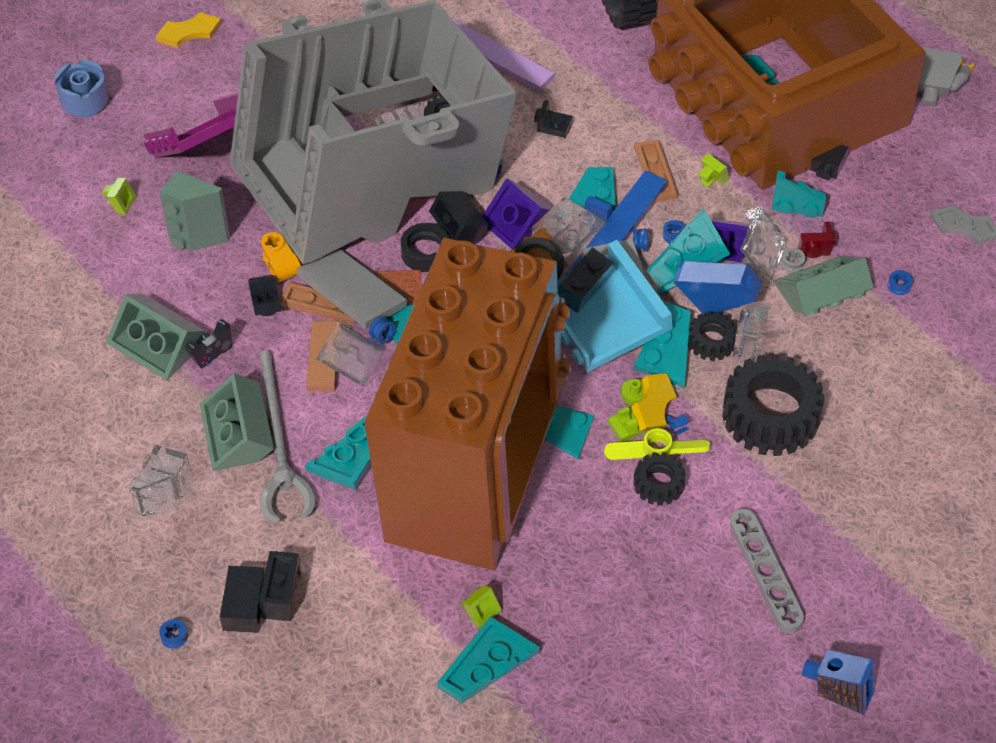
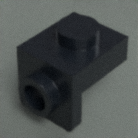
M274 275L255 277L248 280L255 316H270L278 311H282Z

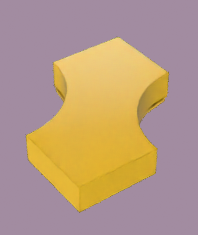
M199 12L195 17L187 21H167L156 35L157 42L178 48L184 42L194 38L211 39L222 24L221 18Z
M667 373L647 375L641 379L642 398L631 406L640 431H649L655 428L662 429L667 425L665 420L666 405L677 398Z

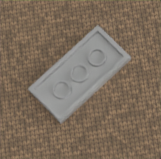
M339 248L297 269V276L365 329L369 328L378 317L383 316L387 318L407 307V299Z

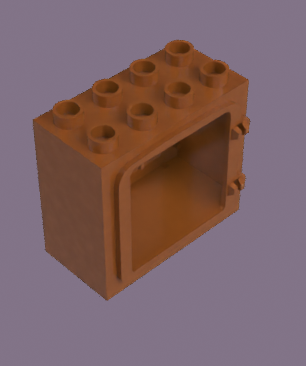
M658 0L657 17L651 21L655 48L654 54L648 59V65L653 78L658 83L667 81L673 88L676 101L681 110L687 114L693 112L702 122V128L707 139L714 145L720 143L730 154V160L735 171L740 176L749 175L757 186L764 190L776 184L778 171L786 173L785 178L789 179L805 172L806 167L809 170L812 158L835 147L845 145L849 147L848 152L910 125L926 51L874 0ZM783 38L812 70L777 85H769L764 82L768 79V75L765 73L759 76L740 55Z
M443 238L364 421L384 542L495 571L503 546L510 538L560 399L562 385L566 384L567 375L571 371V364L566 360V354L561 353L560 331L565 329L566 320L570 316V309L565 305L564 298H560L557 294L556 261L530 256L525 253H515L481 246L467 241Z

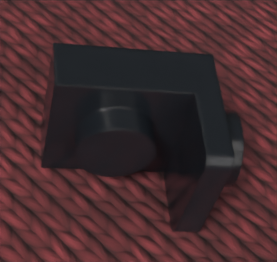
M544 100L542 107L537 108L535 112L534 122L537 123V132L566 138L573 122V116L550 111V101Z

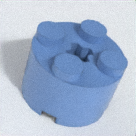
M80 60L79 64L71 66V63L62 66L56 73L55 84L60 105L68 114L88 118L94 116L107 105L109 101L107 83L103 70L97 63Z

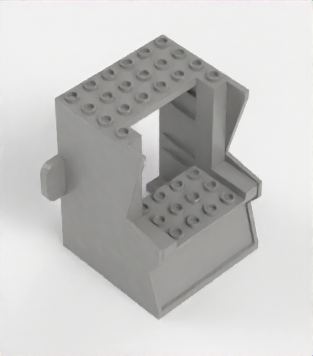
M367 0L362 2L363 12L366 16L318 27L307 25V18L304 15L295 16L283 20V35L244 43L230 166L302 264L313 262L360 237L377 243L395 236L411 197L437 196L438 192L463 191L465 195L484 194L493 190L517 93L435 0L391 9L384 0ZM433 85L451 105L450 107L440 109L439 113L412 120L404 118L356 131L344 118L345 116L392 104L417 102L419 97L431 95Z

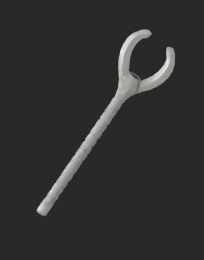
M267 350L262 351L260 358L263 367L262 371L265 380L264 385L268 400L267 405L271 420L270 425L272 427L271 432L273 434L277 466L273 477L263 490L260 502L261 510L269 520L275 523L281 522L280 517L272 509V498L278 486L281 489H287L293 484L301 492L305 502L300 518H306L314 508L315 495L309 484L295 474L288 465L271 352Z

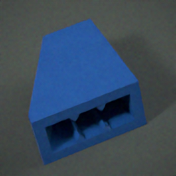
M684 261L680 263L674 284L705 315L709 311L711 314H714L715 312L756 302L762 281L747 264Z

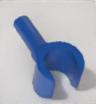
M665 414L666 423L669 424L671 430L689 423L688 418L683 414L676 418ZM685 426L674 433L680 435L689 430V428Z

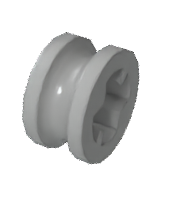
M797 248L786 249L782 253V268L792 273L802 270L806 258L805 254ZM789 258H794V260L798 259L797 263H792L793 260H788Z

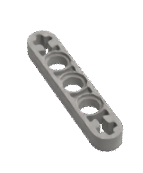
M747 509L734 511L730 520V529L776 626L784 633L792 634L798 632L802 627L803 612L755 514ZM739 519L748 522V534L745 535L744 525L738 524ZM750 542H757L762 546V550L752 552L746 545ZM769 566L773 569L774 573L770 576H763L759 573L758 568ZM773 590H781L786 597L778 601L774 600L769 593ZM787 606V613L790 618L796 617L794 624H791L789 620L784 621V607Z

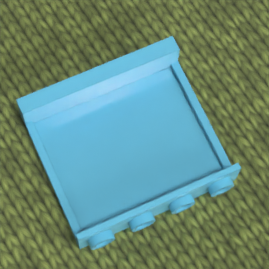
M618 240L608 244L609 254L606 257L614 262L610 277L578 314L569 308L570 316L566 320L565 329L560 331L561 342L564 346H570L574 361L577 365L582 364L587 373L673 329L671 312ZM566 276L557 280V293L560 283L565 279Z

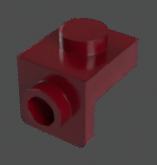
M830 221L824 222L821 233H800L798 249L809 258L829 256L832 246H836V232L831 231Z

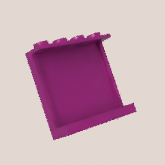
M238 93L213 101L219 116L177 136L173 127L144 134L146 150L150 155L153 154L155 158L181 153L234 127Z

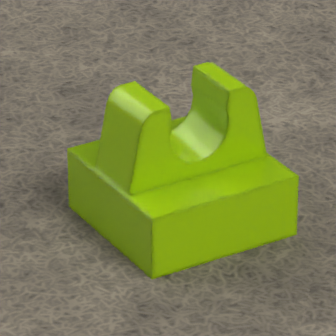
M707 153L701 159L703 169L699 173V177L702 179L700 182L705 186L709 187L715 181L724 184L730 179L727 167Z
M117 178L114 184L107 185L101 193L102 196L108 198L107 204L112 205L116 213L123 215L127 214L137 197L126 178Z
M628 406L618 410L615 416L608 418L607 423L619 442H626L645 434V431H640L632 408L629 409Z
M485 584L478 590L473 591V594L466 600L461 601L464 611L470 617L472 623L479 628L483 626L490 616L493 618L502 611L492 588Z

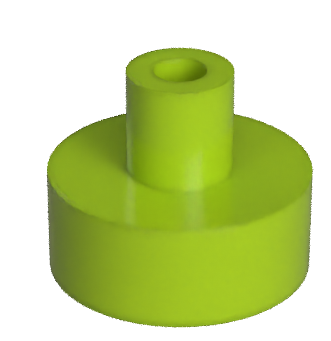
M630 379L623 383L621 398L626 404L632 406L641 400L643 394L642 380Z

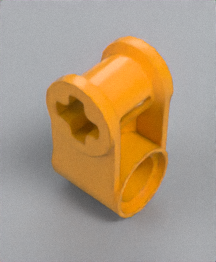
M277 232L265 234L261 238V246L264 250L263 259L270 273L276 276V283L296 276L297 269L301 265L283 236Z

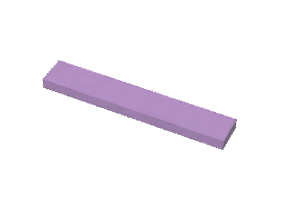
M452 19L494 68L539 92L554 79V72Z

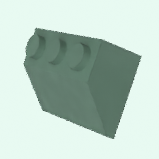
M176 171L159 192L170 243L178 249L186 248L194 251L228 242L230 240V233L222 188Z
M843 255L773 280V283L793 312L802 313L803 316L814 315L819 312L818 308L824 306L827 308L842 304V299L848 297L850 299L862 297L865 295V291L874 288L866 257Z
M125 294L106 343L165 380H168L191 358L186 351V345L190 342L196 343L205 331L145 294Z
M233 373L200 403L212 471L259 462L274 449L260 382Z

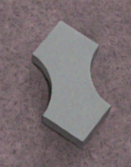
M955 205L934 210L930 213L931 219L941 234H961L970 238L977 246L996 240V226L988 215L972 216L962 212Z

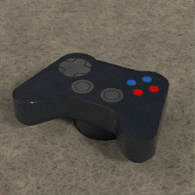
M221 319L217 322L212 334L205 333L198 338L196 343L190 342L186 345V351L197 366L203 369L213 359L232 348L231 325L224 319Z

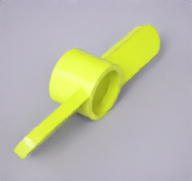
M655 428L645 434L644 441L607 444L604 448V455L610 460L643 458L647 454L649 457H652V453L657 452L658 456H661L663 452L667 453L666 457H670V454L707 452L710 450V442L707 440L672 441L671 435L666 430ZM652 442H660L663 443L666 447L663 449H654L650 447L649 444Z

